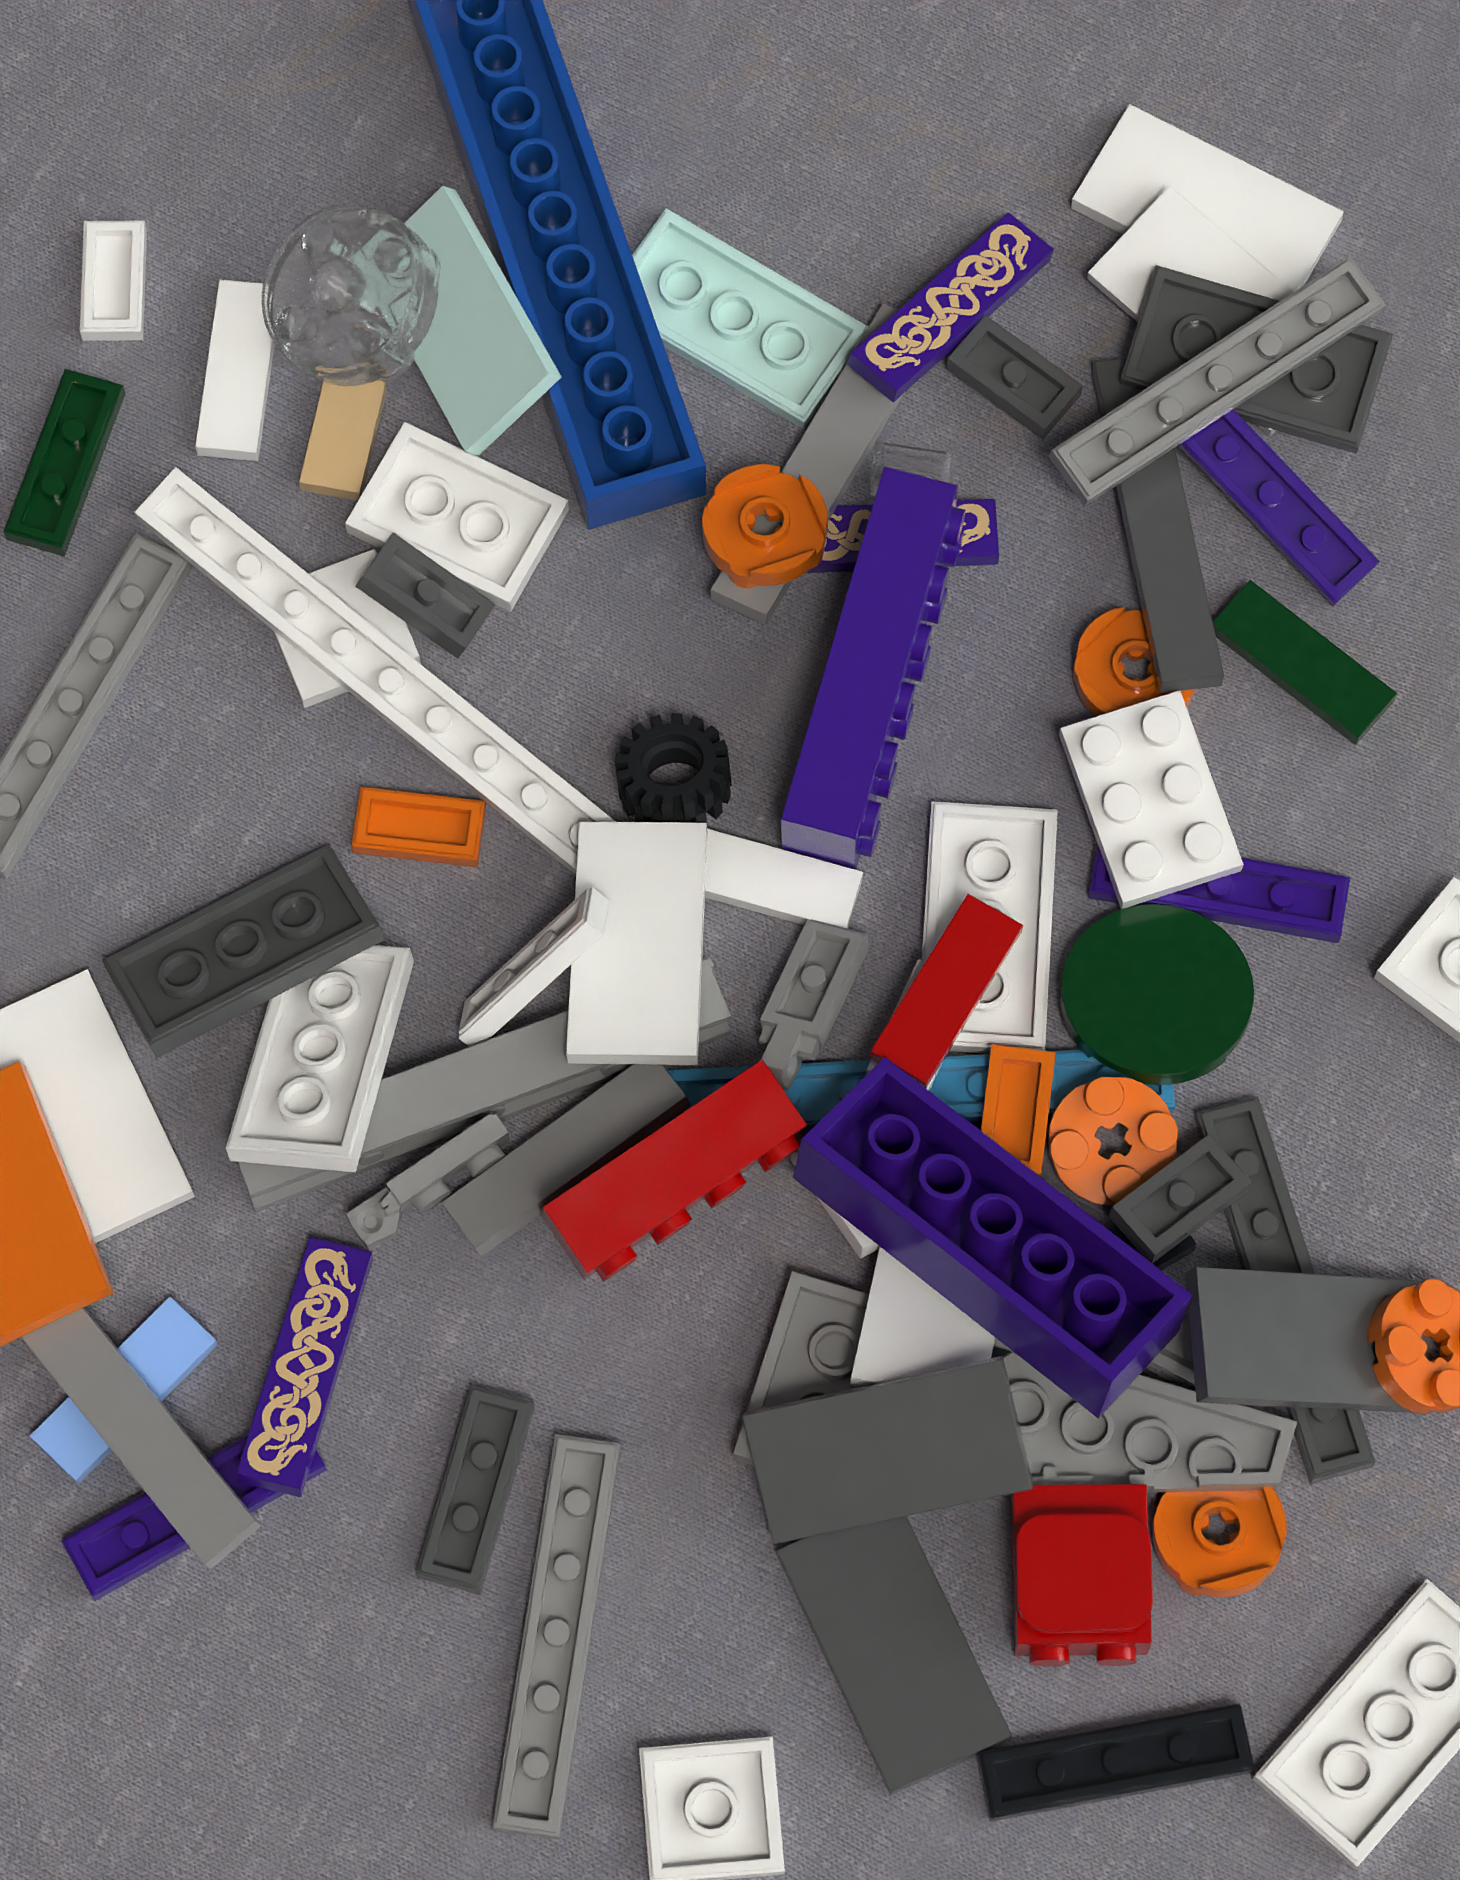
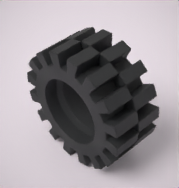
M671 713V724H663L661 716L657 715L650 717L651 729L646 730L641 723L631 728L633 740L624 736L619 743L620 754L616 753L615 756L619 798L622 800L623 810L628 817L634 814L635 822H650L652 820L653 822L689 823L693 821V823H707L706 813L714 819H717L723 813L722 802L728 804L731 797L730 762L725 740L720 741L719 731L711 725L704 731L703 719L695 716L692 717L689 725H684L682 713ZM670 763L687 764L698 771L694 778L679 785H661L650 779V774L654 770Z

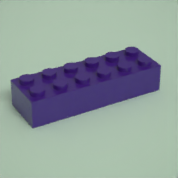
M885 466L883 468L781 817L783 850L854 870L857 869L860 855L872 857L881 825V821L878 819L882 803L876 802L877 796L889 798L898 762L895 760L899 744L894 743L893 740L894 738L906 739L915 705L912 701L916 685L911 684L910 681L922 682L931 651L929 641L932 626L927 625V622L939 624L948 588H945L949 568L944 567V565L955 567L963 541L964 531L962 527L966 510L956 507L958 485Z
M886 1057L801 1140L793 1178L1097 1418L1111 1406L1179 1332L1193 1296L1190 1292Z

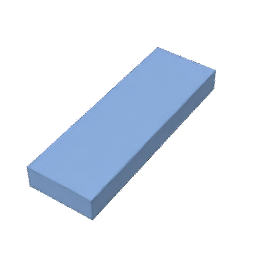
M169 1297L118 1349L162 1402L218 1346V1343L176 1301ZM69 1397L30 1435L32 1441L77 1485L112 1452L110 1447Z

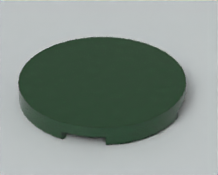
M1148 904L1132 906L1108 914L1091 925L1078 938L1069 952L1064 965L1060 1002L1066 1027L1074 1042L1088 1058L1093 1056L1107 1067L1131 1076L1133 1080L1143 1084L1171 1085L1204 1076L1225 1062L1226 1057L1241 1041L1250 1023L1254 1003V984L1250 967L1240 947L1216 923L1184 908Z

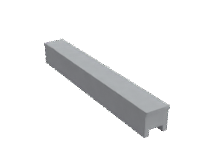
M711 958L702 960L699 1047L731 1035V1029L727 1022L731 1020V1014L714 975V964ZM568 1010L382 1079L356 1172L233 1162L234 1164L238 1163L254 1209L258 1212L451 1140L490 1113L492 1115L496 1114L502 1121L612 1080L633 1064H568L566 1056Z

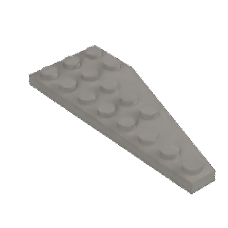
M792 1271L747 1411L851 1389V1375L869 1294ZM995 1338V1347L1012 1352L1004 1358L1034 1485L1147 1484V1492L1262 1490L1263 1487H1272L1274 1490L1278 1489L1297 1421L1243 1405L1196 1403L1195 1391L1142 1375H1138L1111 1406L1097 1418ZM743 1421L733 1452V1460L754 1466Z

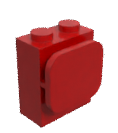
M1147 1484L1033 1485L1031 1490L1011 1494L1014 1656H1029L1030 1665L1051 1667L1069 1664V1655H1096V1663L1104 1666L1132 1665L1137 1662L1136 1655H1147L1152 1644L1151 1610L1153 1605Z

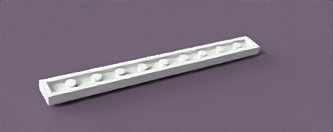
M175 467L134 512L137 521L575 875L577 869L579 822H616L178 468Z

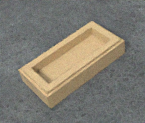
M325 372L299 480L301 491L355 501L359 500L364 491L387 394L386 382Z

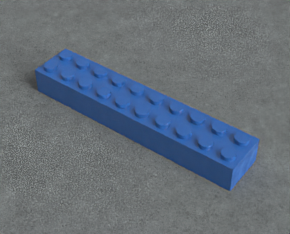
M408 0L497 264L561 375V378L542 396L588 530L706 495V464L543 0Z

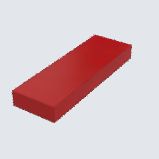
M967 894L870 1051L869 1058L879 1063L886 1057L923 1087L927 1088L1022 933L1024 925L972 895Z

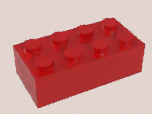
M762 1059L545 1205L542 1209L541 1217L583 1279L585 1280L597 1272L604 1282L635 1261V1258L638 1256L633 1247L651 1235L657 1245L661 1244L690 1224L689 1222L692 1218L687 1210L704 1199L712 1209L742 1189L743 1185L747 1183L742 1173L759 1163L763 1171L767 1172L794 1154L800 1147L796 1137L807 1124Z

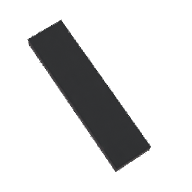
M1241 1703L981 1751L977 1754L990 1822L1253 1773L1255 1770Z

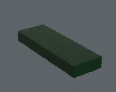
M68 369L64 370L3 532L6 540L65 557L125 397L123 385Z
M1251 580L1213 621L1215 635L1220 641L1354 745L1359 743L1396 699L1397 692Z

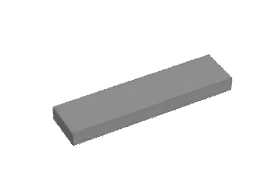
M633 1064L441 1203L480 1257H482L541 1215L545 1205L688 1109L691 1104L663 1065Z

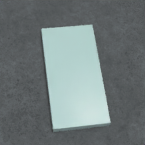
M442 186L362 264L466 453L479 456L561 378L559 371L455 189Z
M667 208L632 254L664 347L802 429L806 428L824 402L848 362L850 353L857 347L868 326Z

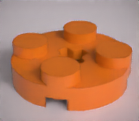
M757 464L743 467L725 476L714 488V496L708 502L707 508L705 506L702 516L703 541L713 563L720 570L727 573L732 583L738 587L749 589L758 585L774 586L797 579L821 562L828 533L826 504L817 487L800 474L798 480L792 475L780 473V466ZM765 515L769 522L780 521L782 524L775 529V533L770 535L756 534L752 531L755 527V517Z
M1126 607L1105 612L1086 628L1079 640L1072 678L1081 701L1096 717L1176 692L1159 693L1144 616L1140 610L1125 611ZM1126 657L1134 662L1139 661L1142 657L1150 661L1147 669L1149 678L1142 681L1137 678L1134 680L1128 679L1123 675L1125 673V666L1121 661ZM1195 689L1181 690L1186 708L1194 696Z
M1100 1077L1075 1087L1056 1106L1047 1129L1049 1156L1057 1178L1074 1195L1097 1205H1115L1174 1161L1177 1154L1178 1127L1166 1103L1148 1086L1126 1077ZM1118 1123L1127 1130L1123 1139L1130 1145L1124 1156L1114 1152L1108 1159L1103 1158L1098 1153L1102 1143L1095 1137L1096 1131L1100 1127L1111 1130Z
M1432 1278L1392 1293L1375 1309L1368 1327V1344L1375 1341V1353L1378 1359V1363L1372 1365L1376 1379L1384 1391L1396 1403L1411 1412L1428 1414L1432 1411L1446 1413L1460 1408V1292L1447 1286L1443 1281ZM1422 1334L1426 1337L1431 1336L1436 1341L1440 1357L1432 1361L1425 1357L1427 1345L1421 1339Z
M1263 1487L1262 1490L1166 1492L1161 1497L1154 1516L1152 1529L1153 1544L1157 1557L1166 1572L1177 1580L1179 1587L1186 1593L1195 1596L1232 1597L1253 1590L1277 1569L1287 1534V1522L1283 1505L1272 1487ZM1220 1515L1224 1524L1235 1523L1238 1532L1230 1535L1229 1544L1217 1545L1215 1540H1207L1203 1536L1201 1531L1209 1527L1210 1516Z

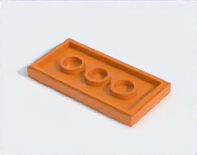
M19 1061L0 1070V1347L114 1293L27 1069Z

